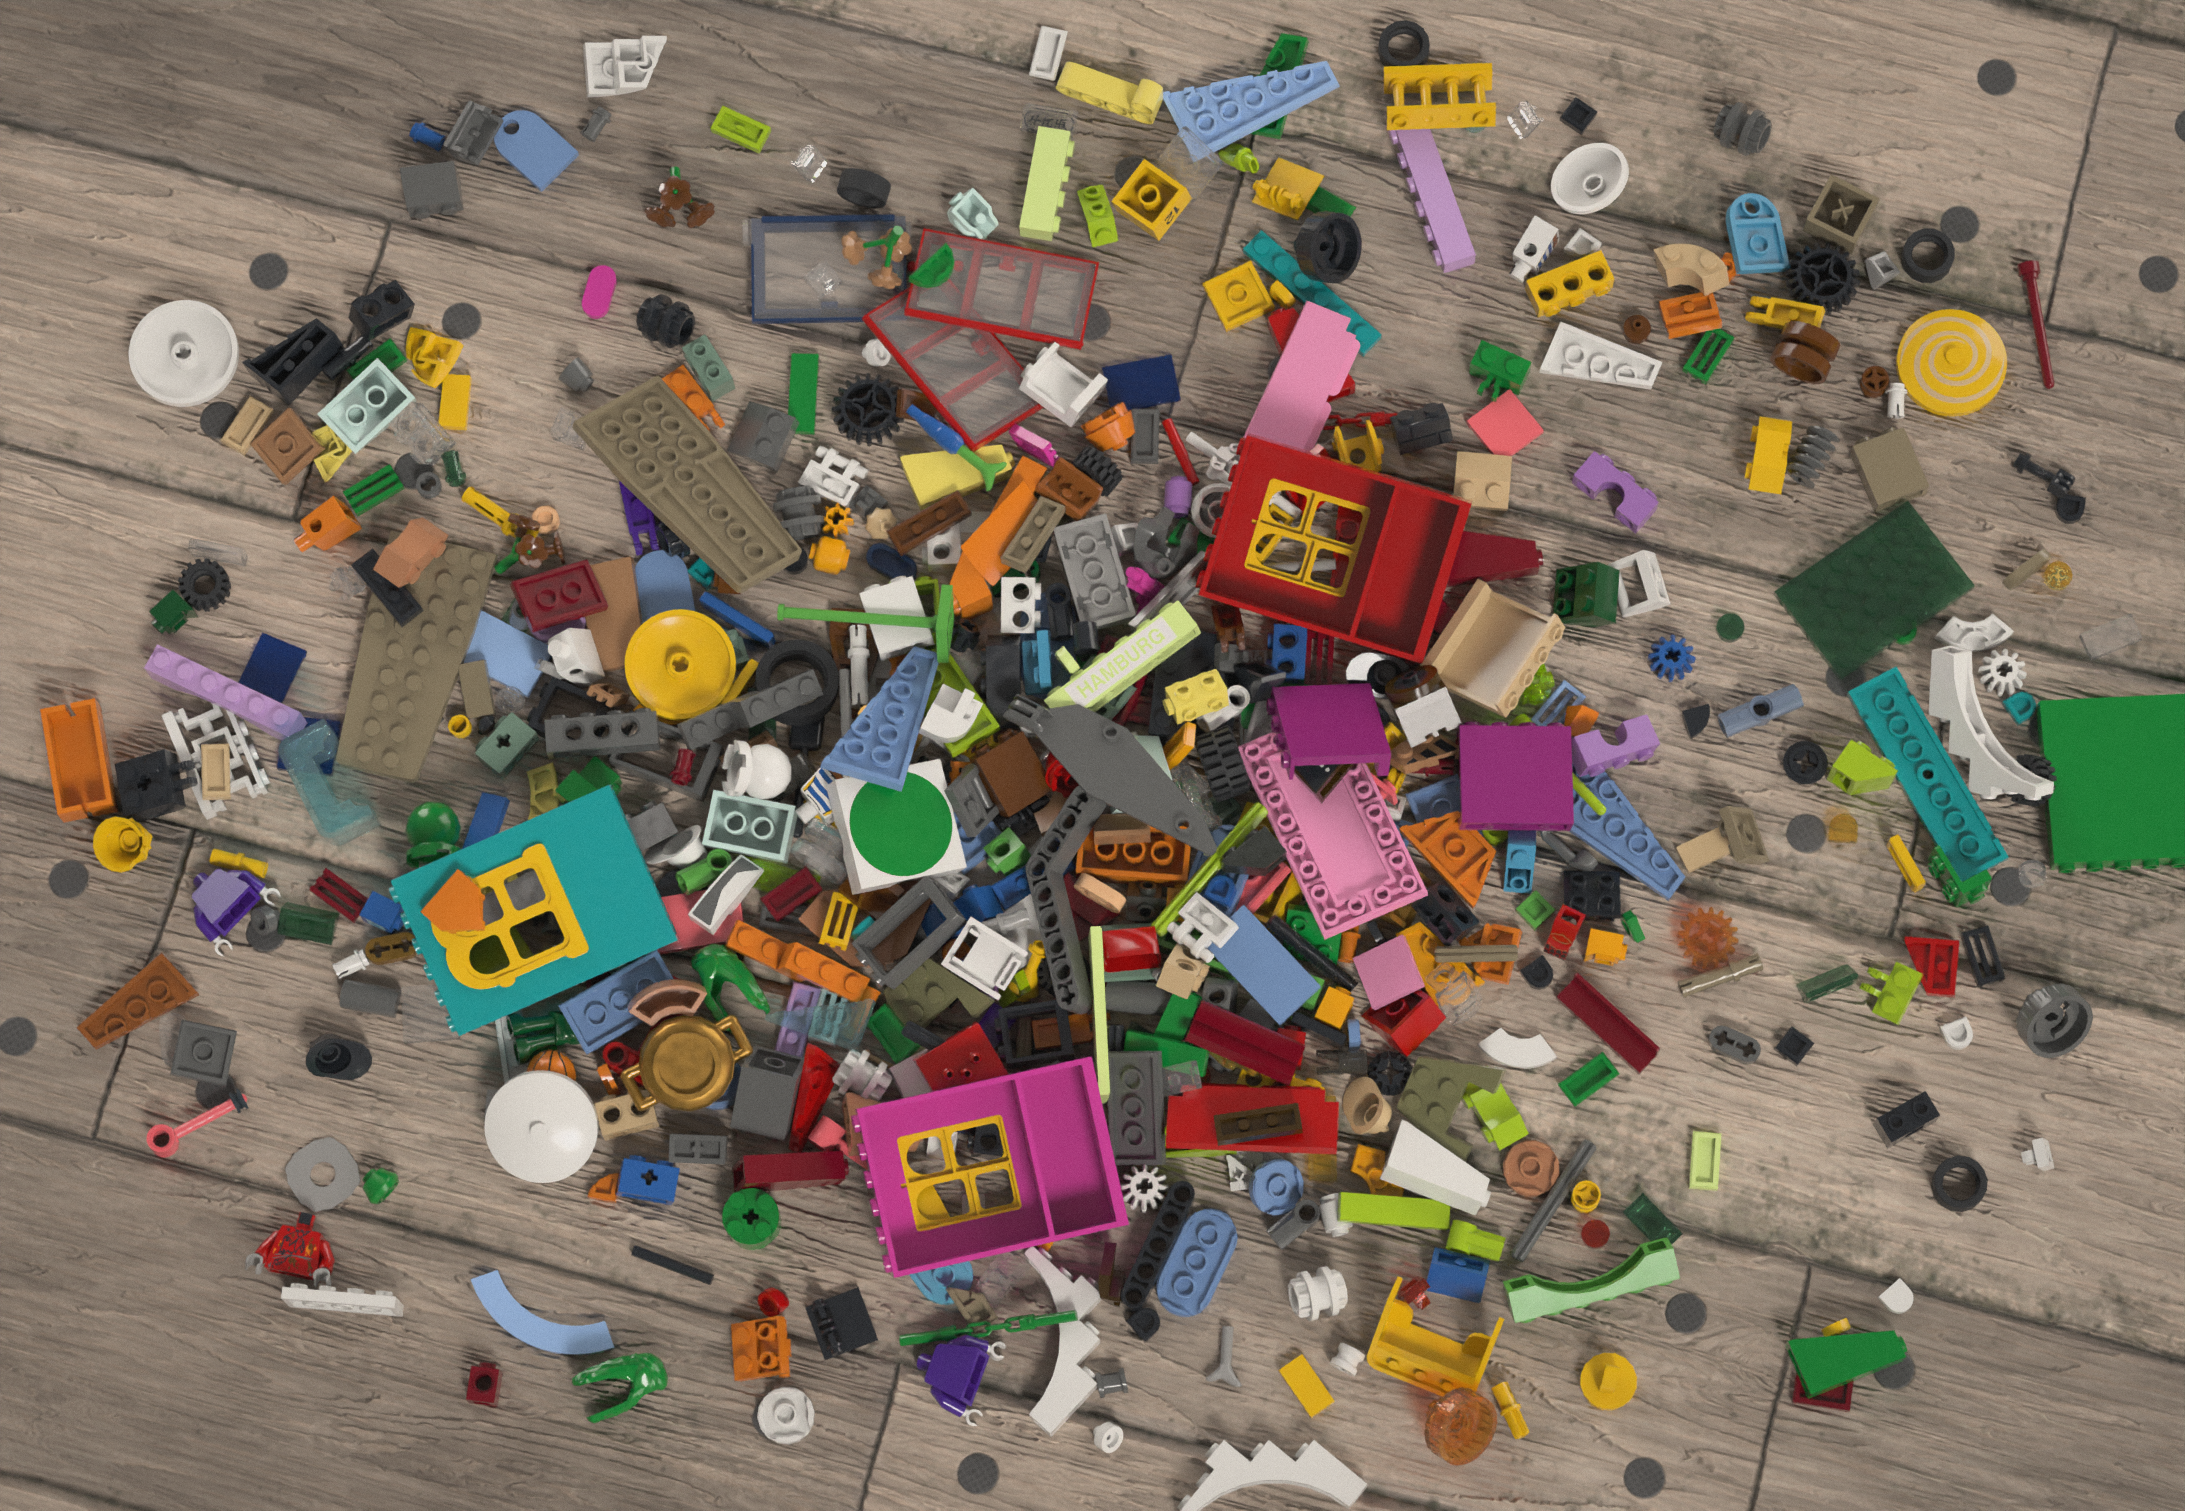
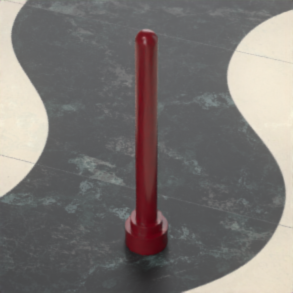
M2025 261L2017 265L2018 274L2022 281L2026 282L2043 384L2046 389H2052L2055 383L2036 281L2041 273L2039 261Z

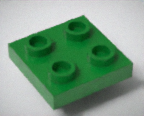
M1307 902L1304 906L1289 904L1286 925L1291 926L1294 931L1304 937L1307 942L1309 941L1312 946L1314 945L1317 950H1320L1322 954H1325L1336 965L1342 933L1324 940ZM1286 940L1283 941V947L1296 960L1308 961V959L1302 958L1303 955L1300 956L1301 953L1297 954L1298 951L1292 950L1293 947L1287 946L1288 943H1284Z

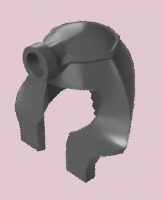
M1162 507L1159 514L1154 518L1143 517L1137 526L1134 539L1133 553L1135 566L1144 570L1150 577L1155 579H1165L1171 576L1197 555V538L1200 529L1191 523H1187L1180 539L1181 545L1176 548H1168L1165 541L1168 527L1175 514L1166 507Z

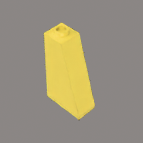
M1002 444L983 446L973 452L986 463H1007L1003 470L996 473L994 484L1011 478L1013 474L1012 468L1016 465L1011 452L1005 453ZM938 451L900 457L901 466L921 511L957 490L962 497L986 488L980 471L959 454Z

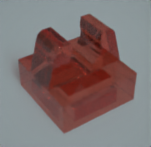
M1416 1276L1398 1291L1397 1297L1400 1301L1407 1304L1413 1302L1418 1309L1423 1310L1431 1303L1424 1293L1430 1288V1285L1423 1277Z

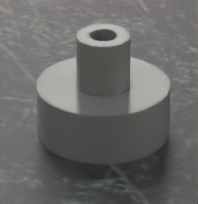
M266 905L254 909L251 913L252 925L260 935L274 932L277 929V921L281 919L278 910L273 911Z

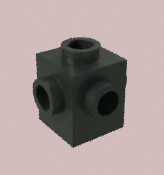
M1129 881L1126 920H1137L1143 923L1154 922L1160 915V912H1163L1166 908L1167 895H1162V884L1152 881Z

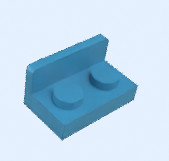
M1048 630L1037 631V640L1022 642L1026 695L1048 694L1053 689L1050 638Z

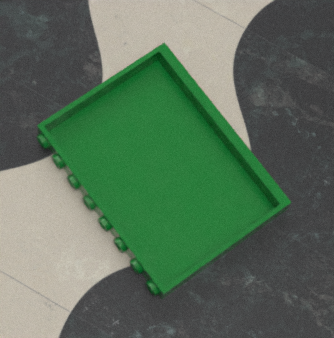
M2185 694L2039 701L2036 706L2040 757H2044L2052 763L2050 766L2055 768V772L2052 775L2057 778V781H2052L2056 786L2055 790L2051 793L2050 799L2045 798L2046 803L2044 804L2050 870L2058 869L2059 873L2075 872V869L2086 868L2087 872L2102 871L2103 867H2114V870L2123 871L2131 869V866L2142 865L2143 869H2156L2161 864H2170L2172 868L2185 867Z

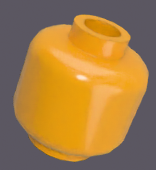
M822 536L818 544L812 543L808 559L813 560V568L816 571L837 575L841 570L845 571L850 549H846L847 545L843 540Z

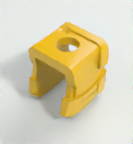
M1366 420V435L1348 440L1343 439L1339 426L1335 427L1332 446L1334 452L1337 451L1339 461L1376 472L1381 471V454H1384V448L1381 438H1377L1370 420ZM1355 450L1362 451L1366 456L1365 460L1360 464L1353 463L1350 459V454Z

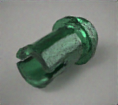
M450 450L444 452L441 458L447 475L445 476V481L449 483L450 487L463 485L467 476L462 471L458 451Z

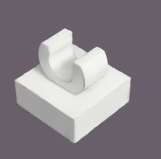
M2044 1138L2032 1140L2034 1150L2021 1152L2023 1164L2032 1165L2037 1163L2038 1168L2043 1171L2054 1169L2048 1140Z

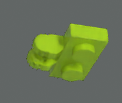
M1897 961L1889 976L1869 967L1867 973L1875 979L1886 982L1882 992L1867 983H1861L1859 989L1878 998L1872 1010L1873 1014L1899 1025L1923 974Z

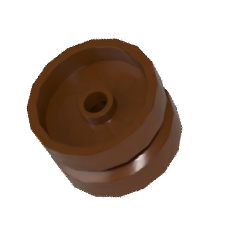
M1800 321L1786 322L1779 338L1782 343L1776 344L1770 358L1771 363L1779 371L1799 381L1811 384L1825 383L1831 369L1829 362L1835 360L1840 349L1839 341L1830 333L1814 325Z

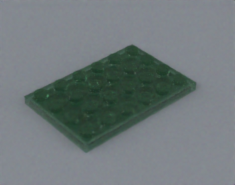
M1906 501L1775 590L1774 596L1838 679L1841 680L1972 591L1975 585L1910 502Z

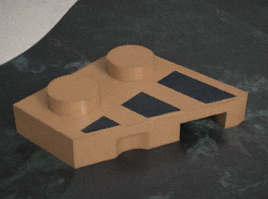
M1432 733L1428 734L1427 741L1412 748L1408 741L1404 740L1390 750V765L1404 774H1409L1424 767L1429 768L1439 765L1438 759L1454 755L1455 760L1459 759V745L1440 733L1437 737H1434Z

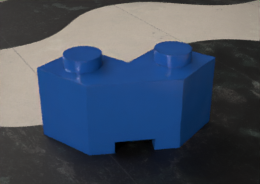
M975 884L969 886L962 891L963 896L953 902L967 921L970 917H973L979 922H984L996 918L997 914L1004 913L990 885L978 887ZM935 904L929 906L921 923L927 937L947 920ZM965 925L950 939H957Z

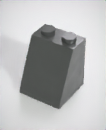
M754 1045L753 1053L746 1058L741 1067L730 1127L744 1134L755 1133L763 1135L772 1141H785L791 1130L795 1114L804 1058Z

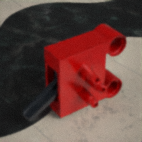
M907 1021L901 1031L902 1036L927 1049L926 1052L914 1058L913 1061L931 1091L1008 1075L1007 1070L978 1022L970 1024L945 1040L912 1021Z

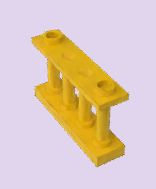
M1492 63L1384 67V94H1393L1394 106H1387V130L1495 127L1496 102L1486 103L1485 91L1492 90ZM1474 91L1475 103L1459 104L1458 92ZM1447 92L1448 104L1432 105L1431 93ZM1404 93H1420L1421 105L1405 106Z

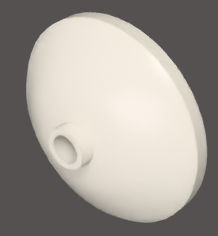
M1592 143L1579 147L1569 153L1555 169L1551 180L1552 196L1556 203L1569 213L1589 214L1601 210L1612 203L1623 191L1629 175L1628 162L1623 153L1610 144Z

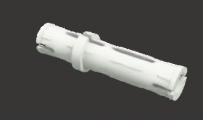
M855 625L849 627L850 649L848 650V658L851 659V706L854 709H861L860 704L866 706L869 703L867 658L870 657L866 646L867 627L857 625L858 630H856Z

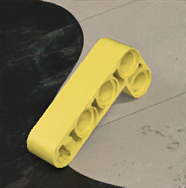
M1066 62L1056 85V89L1066 96L1144 124L1154 123L1163 101L1162 86L1152 80L1141 79L1139 85H1135L1073 62Z

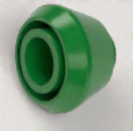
M383 1168L378 1170L371 1169L362 1179L365 1183L363 1190L371 1204L382 1203L399 1184L398 1175Z

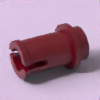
M680 748L677 752L674 770L670 772L672 783L686 786L692 779L690 771L695 752L686 748Z

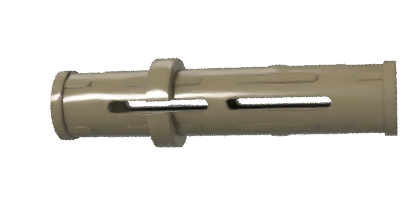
M1755 953L1752 956L1735 962L1733 959L1729 960L1727 965L1682 981L1679 980L1680 992H1682L1683 998L1732 980L1738 982L1743 976L1762 971L1761 959L1759 960L1758 953Z

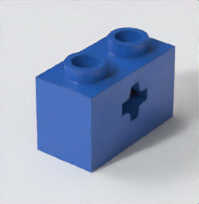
M629 1155V1159L624 1158L621 1162L616 1196L672 1205L675 1199L680 1168L673 1167L674 1163L658 1160L657 1164L646 1162L645 1157ZM646 1173H650L651 1179L656 1181L646 1185V1180L641 1177H644Z

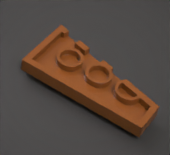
M161 953L76 1028L97 1050L199 996V993Z

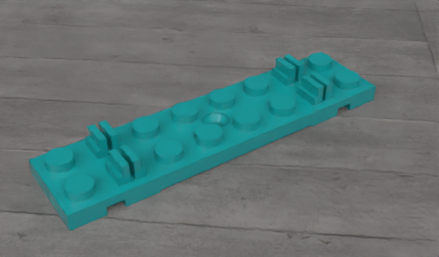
M1897 666L1848 691V698L1881 754L1895 765L1894 768L1898 770L1895 778L1935 846L1939 845L1960 880L1963 882L1985 869L1989 870L2008 860L2009 856L1999 839L1992 832V827L1970 793L1914 695L1907 688V683ZM1930 770L1933 773V778L1925 779L1923 771Z

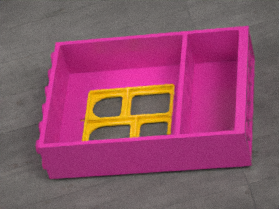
M1092 1057L1079 1058L856 1108V1115L851 1116L854 1133L860 1132L862 1143L857 1144L860 1160H866L868 1171L863 1172L866 1188H872L874 1199H869L872 1215L879 1217L880 1227H875L878 1242L880 1245L885 1244L886 1255H882L884 1270L886 1273L891 1272L893 1278L1129 1225ZM991 1123L996 1124L1002 1142L1003 1156L993 1160L959 1166L956 1162L951 1139L953 1132ZM933 1136L938 1137L944 1156L945 1169L930 1174L914 1172L907 1162L909 1147L920 1139ZM1000 1169L1007 1170L1014 1197L1013 1202L989 1209L982 1208L975 1182L976 1176ZM956 1179H961L964 1182L969 1203V1211L966 1214L940 1220H929L920 1214L917 1208V1198L925 1187Z

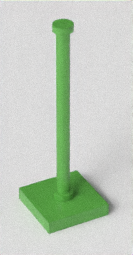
M942 585L938 615H934V617L785 607V604H779L777 619L784 621V618L932 628L933 632H936L937 662L949 663L954 626L953 585Z

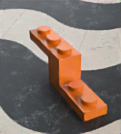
M740 920L735 921L724 945L794 981L802 982L807 980L856 1005L859 1004L870 978L798 942L787 944Z

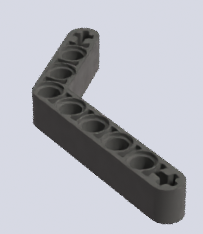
M1079 785L1073 790L1028 860L1026 875L1058 1005L1062 1009L1082 1015L1091 1009L1093 997L1063 873L1104 811L1106 803L1086 794Z

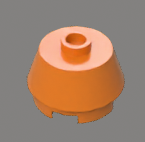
M1124 402L1114 405L1081 425L1085 433L1084 438L1101 452L1111 447L1113 451L1120 449L1128 444L1126 439L1135 434L1131 410L1128 411Z

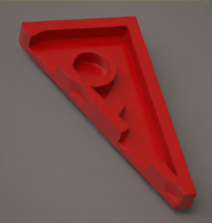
M1338 505L1336 541L1346 544L1355 543L1363 519L1361 512ZM1333 551V559H1336V569L1332 570L1330 586L1340 588L1349 565V557Z
M809 1043L806 1047L788 1148L795 1153L802 1152L807 1142V1137L810 1135L835 1084L832 1078L840 1066L837 1061L819 1047Z

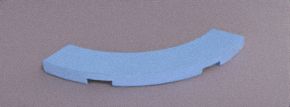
M498 1270L470 1279L477 1296L492 1318L512 1336L532 1347L555 1354L591 1355L615 1349L605 1321L583 1326L561 1325L549 1322L530 1313L512 1297L504 1285Z

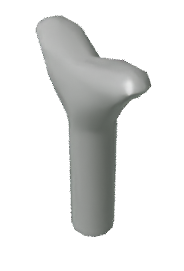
M1223 1326L1220 1365L1213 1373L1206 1377V1380L1213 1382L1222 1379L1230 1385L1241 1387L1242 1385L1236 1378L1231 1366L1234 1327Z

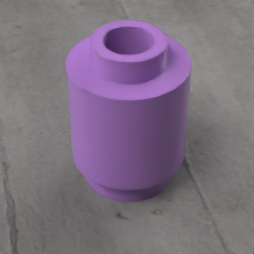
M1173 476L1171 480L1165 482L1164 507L1175 513L1173 518L1181 519V517H1188V512L1191 511L1192 483L1187 481L1186 477Z

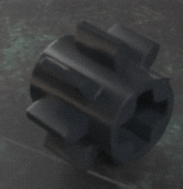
M966 618L960 619L958 623L954 621L951 649L963 653L968 648L971 650L976 648L980 641L978 639L980 632H977L978 627L973 621Z

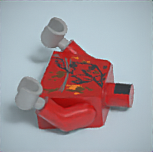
M299 1212L296 1227L282 1225L280 1230L274 1231L260 1244L255 1253L246 1257L245 1270H248L249 1266L255 1265V1274H260L262 1272V1265L265 1263L264 1267L269 1272L314 1281L315 1287H317L318 1282L321 1283V1280H325L326 1286H331L330 1276L335 1258L330 1243L325 1240L321 1233L312 1231L316 1216Z

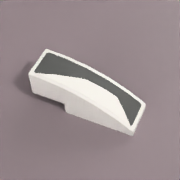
M741 854L702 895L688 913L689 918L714 935L728 914L732 915L764 870Z

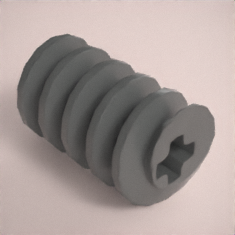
M1819 426L1807 428V435L1802 437V444L1797 446L1796 453L1792 455L1791 462L1786 466V472L1794 481L1810 489L1815 487L1810 478L1816 480L1820 478L1815 469H1825V465L1820 460L1829 461L1831 458L1825 451L1834 452L1836 449L1830 442H1840L1833 432Z

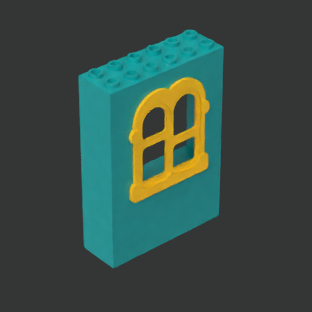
M612 785L605 786L391 880L392 886L389 887L394 902H400L404 912L400 913L404 926L406 929L411 928L415 935V938L411 939L416 953L418 955L423 954L427 964L423 965L429 981L434 979L438 990L434 991L437 1001L441 1007L445 1005L448 1010L449 1016L446 1017L448 1026L452 1033L457 1031L459 1036L679 939ZM533 868L545 892V899L525 909L516 910L504 886V880L525 869ZM457 869L469 877L480 889L487 886L494 889L504 916L486 925L485 931L456 932V934L443 932L420 912ZM552 911L564 935L563 943L527 959L521 958L511 937L510 928L541 913ZM491 935H497L508 956L509 966L492 974L479 973L470 963V950L478 941Z

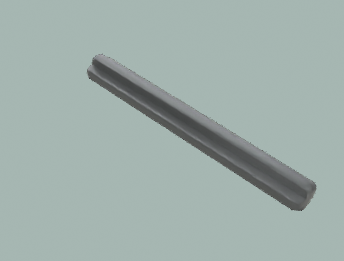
M1586 1139L1583 1140L1511 1251L1510 1255L1519 1262L1525 1260L1596 1151L1595 1144Z

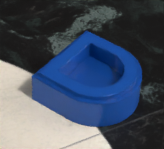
M1217 875L1209 881L1203 897L1207 901L1230 908L1236 896L1237 888L1229 876Z

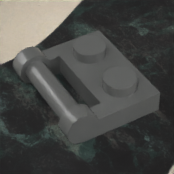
M971 763L962 768V773L944 792L967 837H976L1000 811L997 805L991 801L978 775L980 771L977 765Z

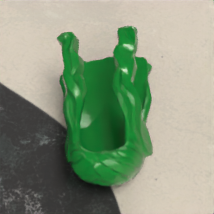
M711 944L700 949L694 955L691 967L698 972L702 986L707 991L704 1003L716 1021L729 1016L720 1000L722 985L725 981L735 984L753 1006L763 1010L765 1014L770 1012V1006L755 977L728 947L720 944Z
M634 1353L630 1356L610 1359L592 1366L572 1378L574 1386H581L605 1379H624L632 1382V1388L627 1398L618 1405L586 1417L591 1423H597L630 1410L644 1395L656 1390H664L668 1383V1375L662 1360L652 1353Z

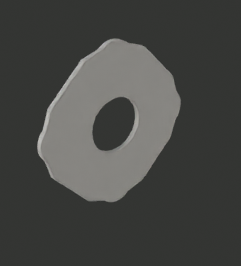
M332 1137L314 1140L296 1152L285 1168L288 1185L300 1203L314 1212L332 1209L352 1196L361 1180L358 1165L346 1146L337 1142ZM321 1162L329 1163L335 1169L333 1182L325 1187L317 1186L311 1180V1170L316 1164Z

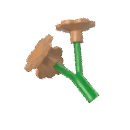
M895 226L889 229L886 235L881 236L879 240L870 242L859 238L854 231H850L842 237V254L845 259L849 260L851 265H857L859 261H863L865 257L864 251H867L868 248L880 245V253L885 259V263L882 264L881 270L878 269L870 272L867 276L874 286L893 289L895 286L901 285L902 280L898 278L896 273L892 272V265L890 263L891 259L894 262H901L904 256L909 255L912 251V246L909 243L910 236L907 232L903 231L902 227Z

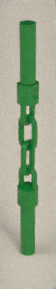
M1076 1310L1036 1316L1035 1314L1007 1318L1004 1323L992 1325L988 1321L969 1323L965 1329L958 1330L955 1325L945 1326L939 1330L899 1335L900 1346H908L935 1341L948 1342L958 1338V1335L965 1334L976 1338L990 1335L993 1330L1005 1329L1010 1333L1036 1329L1039 1326L1078 1321V1315ZM1019 1320L1020 1327L1010 1328L1012 1327V1324L1009 1323L1010 1321ZM986 1325L984 1330L987 1332L971 1334L973 1333L971 1327Z

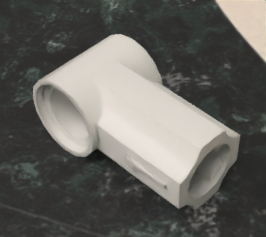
M1240 685L1230 687L1227 690L1229 706L1196 718L1197 724L1202 731L1210 732L1215 730L1232 717L1238 716L1249 704L1250 695L1248 691ZM1229 697L1236 698L1239 706L1233 705Z

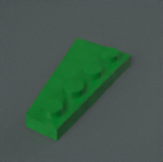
M1281 33L1265 61L1264 68L1257 76L1267 75V72L1277 70L1282 72L1293 70L1296 66H1302L1309 44L1308 38ZM1288 114L1250 134L1281 140Z

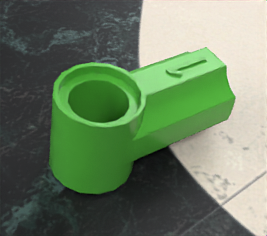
M714 849L709 852L707 858L676 872L675 877L679 888L683 893L690 895L712 884L731 864V856L723 849ZM713 865H720L723 868H715Z

